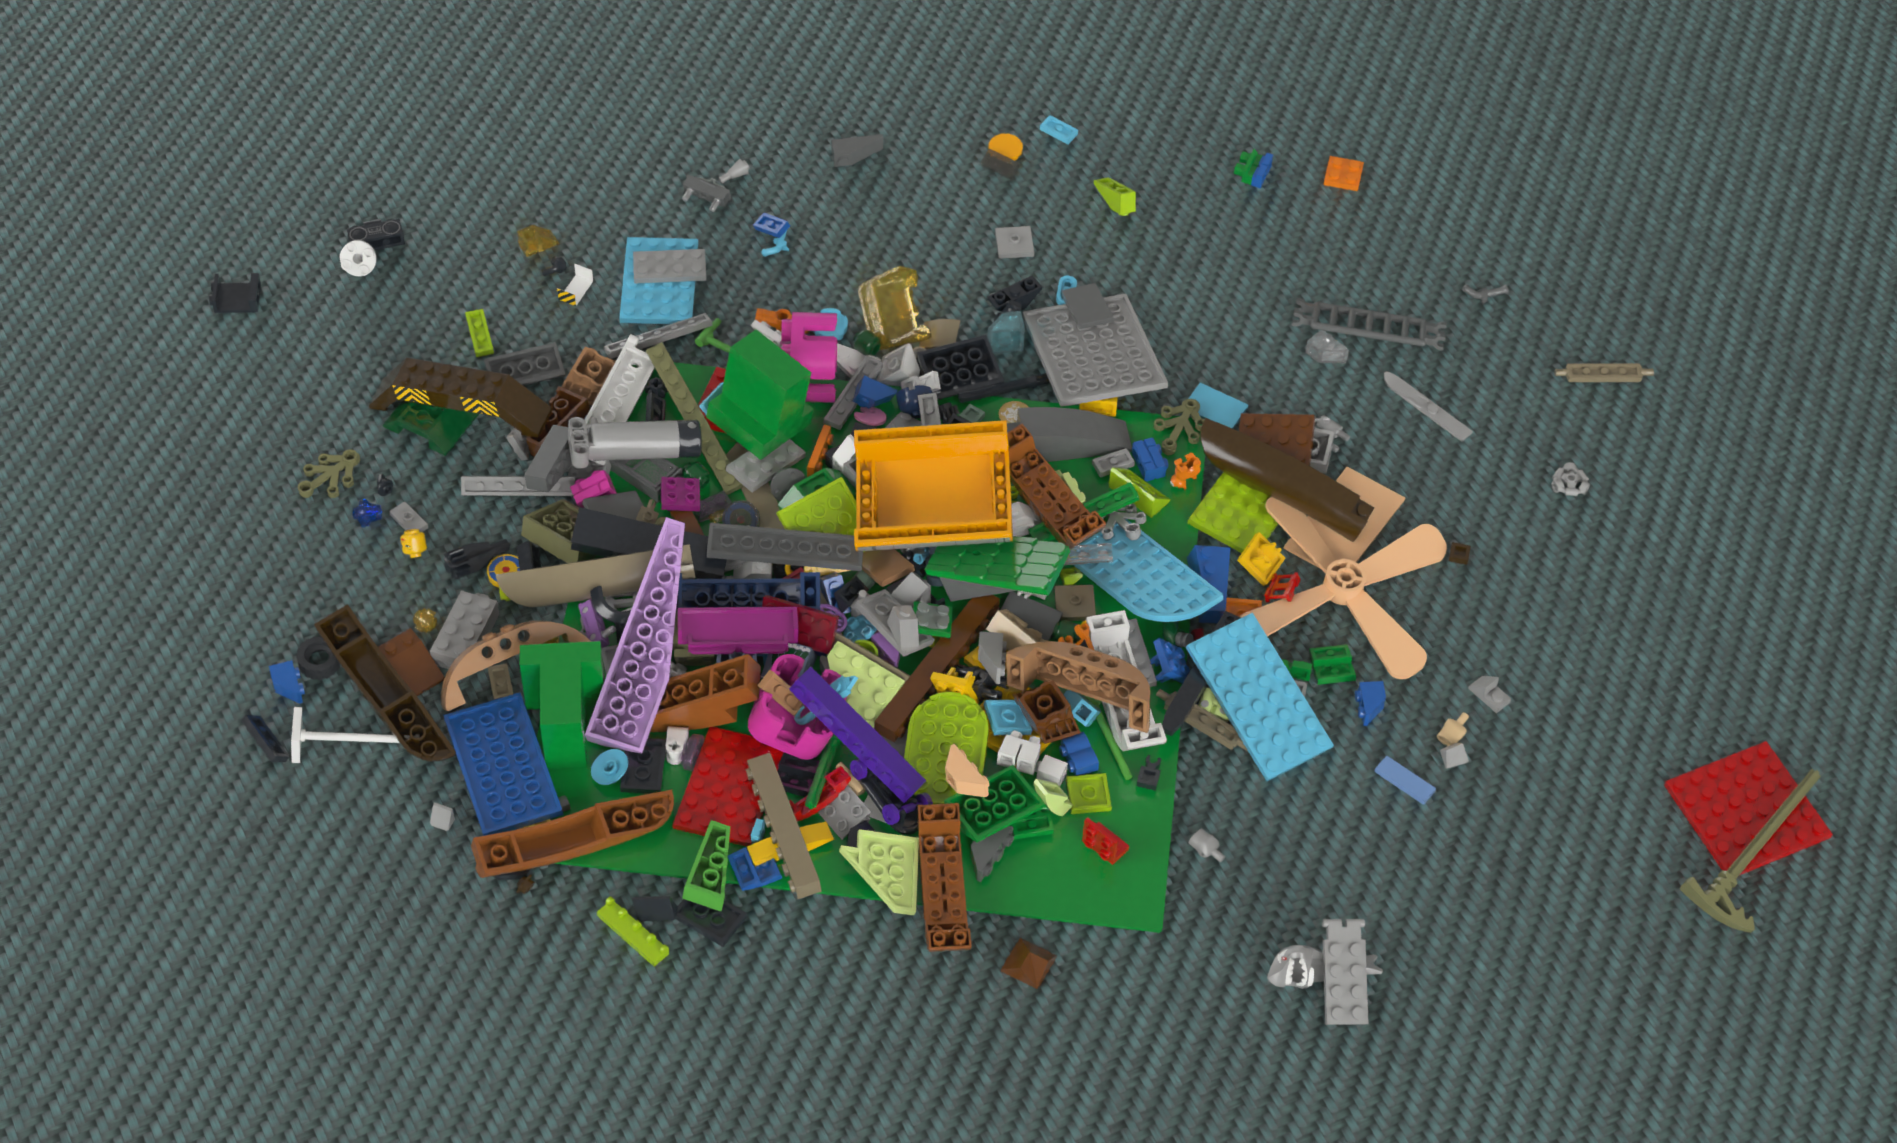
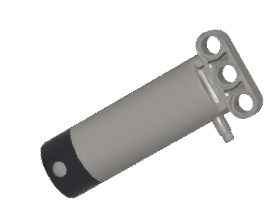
M573 417L569 420L568 424L571 462L577 468L587 467L589 460L700 457L702 434L698 420L598 423L597 418L593 417L591 424H586L583 418Z

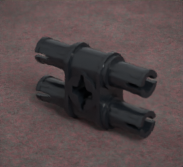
M957 664V667H955V672H958L959 677H965L968 671L973 672L972 676H975L972 688L980 702L984 700H1002V691L991 689L992 686L1009 689V686H1006L1007 676H1001L1000 684H996L989 673L979 666L968 667Z

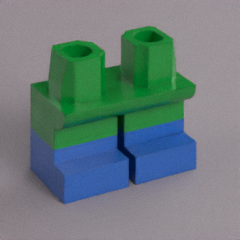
M1253 149L1252 153L1243 151L1240 156V163H1237L1234 168V174L1242 177L1241 182L1261 189L1272 167L1273 154L1266 153L1263 156L1258 154L1255 149Z

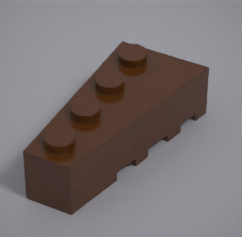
M558 386L557 394L549 401L552 412L539 438L530 436L526 438L531 456H536L553 425L568 427L569 420L573 417L585 419L590 411L587 398Z

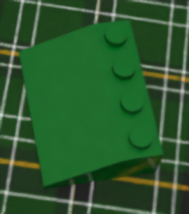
M1014 765L987 777L989 781V795L987 797L956 793L944 800V804L959 803L960 831L976 843L1046 807L1044 801Z

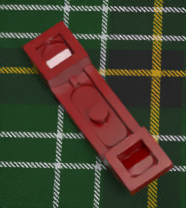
M842 766L825 776L827 782L824 784L816 808L810 810L809 807L805 806L807 796L795 804L792 800H789L797 822L825 808L846 788L851 781V777Z

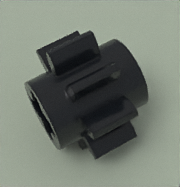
M657 377L648 380V385L645 386V393H648V395L652 392L661 398H665V393L668 392L663 381Z
M951 402L938 406L940 420L942 419L943 424L949 421L953 413L959 414L957 405L952 406Z

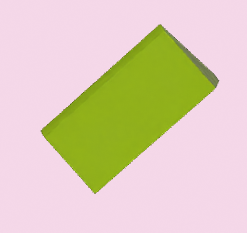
M1112 467L1110 470L1109 487L1114 490L1131 482L1140 500L1133 504L1151 518L1171 500L1127 468Z

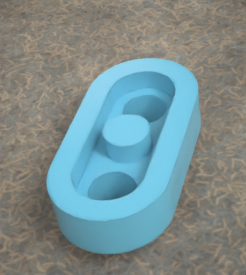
M1067 275L1060 278L1056 296L1058 305L1066 304L1061 295V290L1077 287V280L1074 277Z

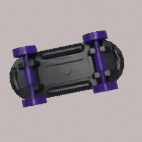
M859 758L853 760L850 764L853 777L860 782L882 813L885 822L895 831L904 835L918 832V805L933 804L929 794L924 792L918 794L916 798L911 796L903 803Z

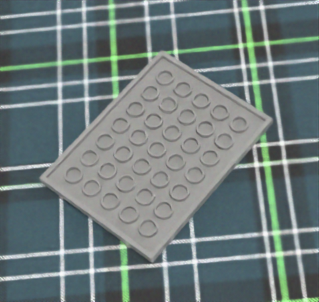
M1127 294L1103 297L1114 317V322L1083 329L1078 328L1066 304L1022 312L1024 323L1061 407L1168 388V381Z

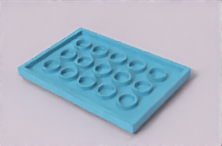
M627 237L620 323L673 324L693 317L696 281L634 283L633 252L698 249V239Z

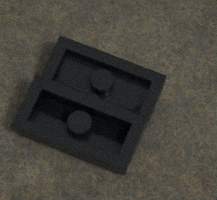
M784 752L778 764L777 772L785 792L806 797L820 760H804Z

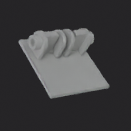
M847 785L834 801L818 813L843 840L849 834L850 828L861 822L870 821L869 814L871 811Z

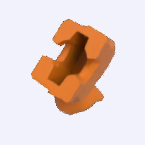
M1193 453L1185 455L1187 461L1184 463L1181 458L1174 461L1176 466L1175 474L1171 477L1170 481L1173 487L1186 490V479L1191 478L1195 480L1197 478V474L1201 470V461Z

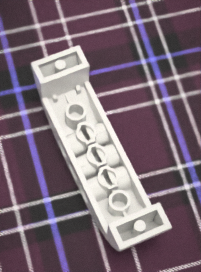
M1125 610L1087 617L1086 623L1089 625V637L1094 650L1122 659L1137 668L1128 641L1130 625ZM1102 701L1111 732L1122 751L1166 743L1167 739L1162 724H1155L1151 709L1149 731L1145 733L1129 727V710Z

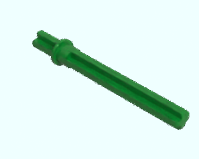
M834 734L824 748L805 801V806L809 807L810 810L817 807L826 781L825 776L828 775L836 750L841 745V740Z

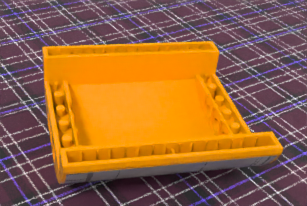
M1007 420L854 430L856 454V529H854V545L856 551L1013 541Z

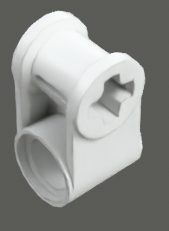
M668 726L666 738V760L668 763L678 765L683 762L688 744L689 728Z

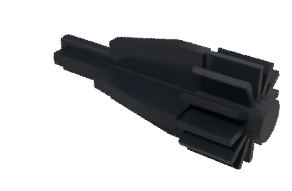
M507 539L491 545L487 541L466 544L444 554L445 569L448 574L451 573V578L455 580L475 573L488 565L494 559V555L509 550L510 543Z

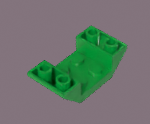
M823 468L794 484L778 503L777 507L782 510L840 477L845 481L855 500L856 489L840 470Z

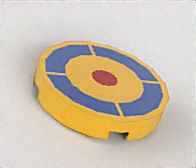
M512 554L496 556L487 566L488 579L491 584L498 588L499 584L496 574L520 571L518 557Z

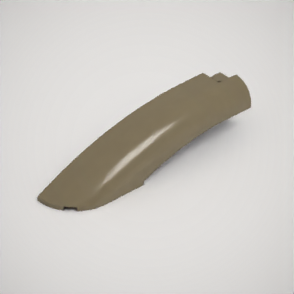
M690 544L683 545L680 573H682L683 579H695ZM654 550L496 574V579L501 590L508 598L515 603L527 607H542L591 599L590 590L597 586H602L603 597L634 593L639 591Z

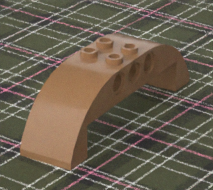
M529 621L515 626L508 624L500 628L501 632L497 634L493 632L482 636L483 640L464 650L448 669L442 684V709L450 711L466 703L457 684L458 680L519 654L520 645L541 644L559 635H562L565 643L591 641L572 627L550 621ZM521 630H523L525 634L524 638L522 640H519L518 634ZM505 638L506 646L501 648L500 641ZM487 646L488 654L483 656L481 653L482 649Z
M1054 641L1026 644L1006 653L1007 686L1025 691L1035 679L1044 682L1054 680L1059 687L1129 710V727L1145 733L1149 731L1150 686L1142 672L1130 663L1080 645Z

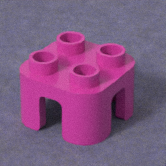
M792 312V319H782L781 339L783 342H791V344L783 343L781 349L812 372L810 379L832 380L835 378L837 371V338L834 336H808L805 334V330L835 331L837 313ZM809 384L805 402L835 403L836 389L833 384Z
M785 654L776 659L770 670L789 686H792L799 678L798 674L802 670L805 660L793 654ZM825 669L821 677L830 685L840 678L841 675L833 670ZM760 688L759 700H755L748 719V728L751 735L757 741L804 760L816 758L833 736V733L817 717L805 725L797 724L794 719L795 716L772 698L773 694L765 692ZM805 705L804 709L800 714V718H802L810 712V710Z

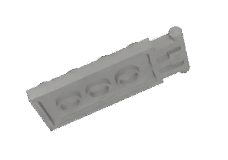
M1322 919V927H1326L1327 940H1323L1325 1025L1368 1024L1366 941L1361 940V927L1365 926L1364 919H1345V927H1342L1341 919Z

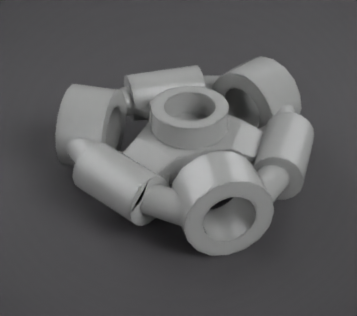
M1571 462L1564 464L1563 468H1558L1552 476L1553 481L1551 485L1555 493L1562 492L1568 496H1577L1581 493L1585 495L1590 487V483H1588L1589 478L1584 471L1576 468V465ZM1582 482L1579 489H1576V484Z

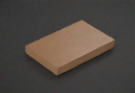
M895 549L863 552L862 570L881 587L915 571L914 565Z

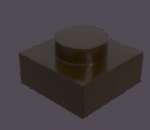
M1452 542L1448 561L1467 565L1471 546Z

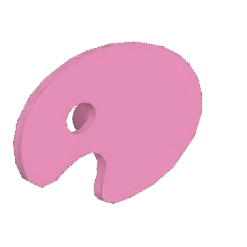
M860 407L863 413H854L855 419L863 424L879 426L886 422V414L875 407L869 409Z

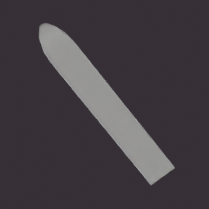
M1386 371L1384 373V381L1393 392L1461 442L1473 433L1471 429L1407 382Z

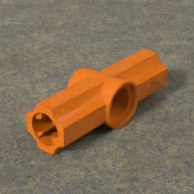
M757 308L755 320L758 322L764 321L782 332V319H792L790 311L786 309L771 311Z

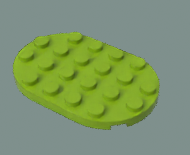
M942 692L930 696V699L917 706L909 722L904 759L926 780L914 795L917 796L925 792L929 794L933 804H944L945 799L956 794V791L946 781L945 766L951 745L955 744L959 750L962 749L970 763L973 762L976 765L978 772L982 776L984 772L989 736L986 714L974 699L957 692Z

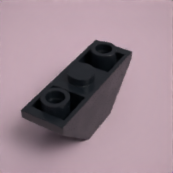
M1031 275L987 296V299L997 311L1002 312L1005 304L1010 300L1019 302L1021 304V311L1028 307L1042 290V286Z

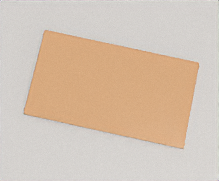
M1346 467L1336 481L1360 495L1361 500L1374 507L1367 520V524L1357 539L1352 542L1312 517H1307L1336 560L1348 559L1357 563L1405 501V497ZM1292 538L1284 545L1283 549L1320 568Z

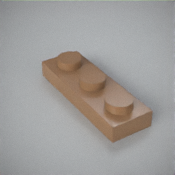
M771 670L767 672L757 685L763 691L773 694L772 698L793 716L803 706V703L789 690L791 686Z

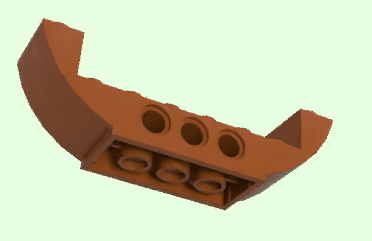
M1023 424L1007 432L1010 480L1019 495L1059 543L1061 542L1072 549L1105 528L1106 523L1096 511L1090 513L1039 453L1035 447L1032 434Z
M959 803L918 805L920 874L928 952L971 950V935L967 922L960 842Z

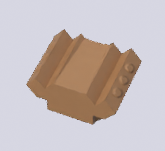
M585 346L561 387L587 398L588 404L593 405L616 360L601 356L595 349Z

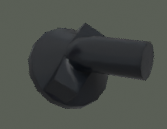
M554 256L551 260L552 266L541 271L543 276L555 272L561 274L567 269L566 261L562 257Z
M379 474L377 478V491L380 496H386L392 492L393 482L385 478L384 474Z

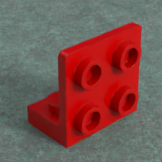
M1088 817L1084 820L1082 841L1086 847L1096 851L1104 861H1108L1113 865L1129 850V845L1100 822L1094 823Z

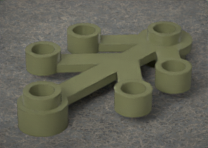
M1186 399L1180 406L1173 408L1170 406L1162 407L1161 416L1164 418H1170L1174 414L1182 413L1180 417L1165 421L1163 419H1156L1154 421V429L1156 431H1163L1165 428L1175 426L1170 437L1162 442L1161 450L1164 454L1172 455L1176 452V441L1183 428L1188 436L1189 443L1197 444L1199 442L1200 435L1193 430L1188 420L1192 416L1195 428L1201 431L1202 426L1198 424H1203L1205 419L1201 418L1198 413L1200 404L1197 400Z
M352 449L344 451L342 455H328L325 453L319 455L318 461L320 465L306 464L303 470L304 474L308 477L313 476L315 473L323 474L312 482L306 480L298 484V491L302 497L309 498L314 493L315 488L330 479V486L327 488L328 496L330 498L338 497L339 472L345 468V476L342 478L343 486L346 488L352 487L354 485L352 477L353 468L359 464L360 455ZM330 462L337 463L335 466H328Z

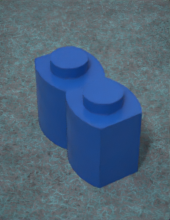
M1084 732L1061 739L1059 751L1061 756L1067 759V768L1070 773L1073 772L1075 776L1098 770L1099 761Z

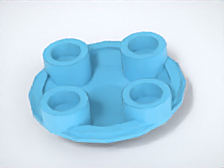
M863 615L847 619V626L843 635L853 642L856 640H868L877 629Z

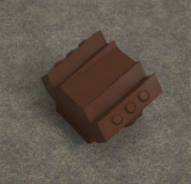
M1054 680L1044 682L1039 687L1012 694L1016 704L1020 706L1023 715L1044 744L1081 733L1073 717L1071 705Z

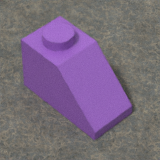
M880 632L872 635L871 642L877 647L878 656L898 668L901 653Z

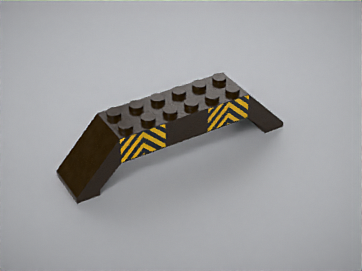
M406 358L383 378L369 404L370 409L387 411L388 407L396 400L500 417L520 431L521 435L539 438L552 412L551 406L508 374L413 358Z

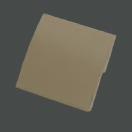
M938 319L924 322L919 347L928 350L957 342L960 320Z

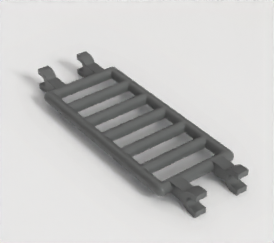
M1296 298V304L1302 307H1295L1293 316L1299 317V320H1293L1292 326L1304 324L1318 330L1416 346H1425L1426 344L1432 345L1438 350H1443L1444 344H1440L1438 341H1445L1446 334L1440 331L1439 328H1446L1447 322L1428 323L1427 320L1322 302L1312 304L1306 303L1301 298ZM1320 310L1331 311L1329 324L1318 322ZM1303 312L1312 313V316L1303 315ZM1338 312L1349 314L1347 327L1336 325ZM1356 315L1366 317L1365 330L1354 328ZM1374 318L1384 320L1383 333L1372 331ZM1392 321L1402 323L1401 336L1390 334ZM1409 324L1420 326L1419 339L1408 337ZM1427 332L1435 333L1436 336L1427 335Z

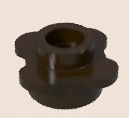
M532 874L528 877L523 876L517 883L518 890L516 893L521 891L525 895L535 884V881L531 879Z

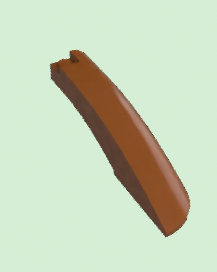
M668 790L596 803L593 807L538 825L475 837L471 844L476 861L475 869L481 878L517 872L566 861L637 838L660 828L668 820L674 805L673 792Z

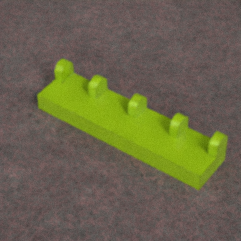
M612 896L608 897L606 905L597 911V916L653 967L669 955V947L658 941L653 933H649L640 921H636L630 916L625 908H621Z

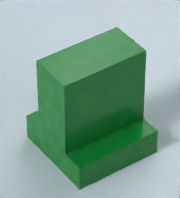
M754 330L730 347L722 393L709 402L706 417L758 459L762 460L811 424L814 408L808 405L805 400L812 372L758 330Z
M601 641L520 645V671L526 710L540 709V728L547 768L587 767L586 707L596 706L605 682Z

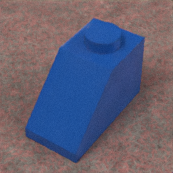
M864 375L857 384L852 402L869 409L889 402L895 396L897 390Z

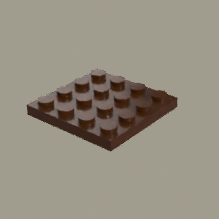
M1241 413L1239 432L1264 442L1309 466L1311 464L1315 415Z

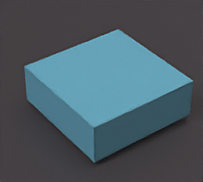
M756 819L751 833L752 844L763 839L765 823L762 819Z

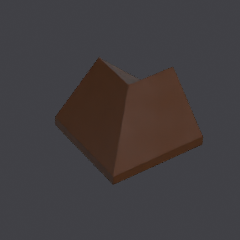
M1020 938L1002 966L1001 972L1038 989L1057 955Z

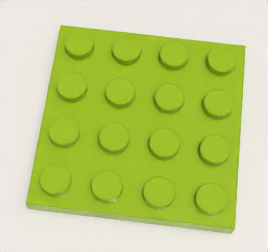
M1224 472L1188 519V524L1240 553L1244 551L1256 533L1260 532L1268 540L1278 526V523L1267 512L1265 507L1267 499L1271 496L1247 487Z
M842 477L776 513L786 530L854 536V529H856V500Z

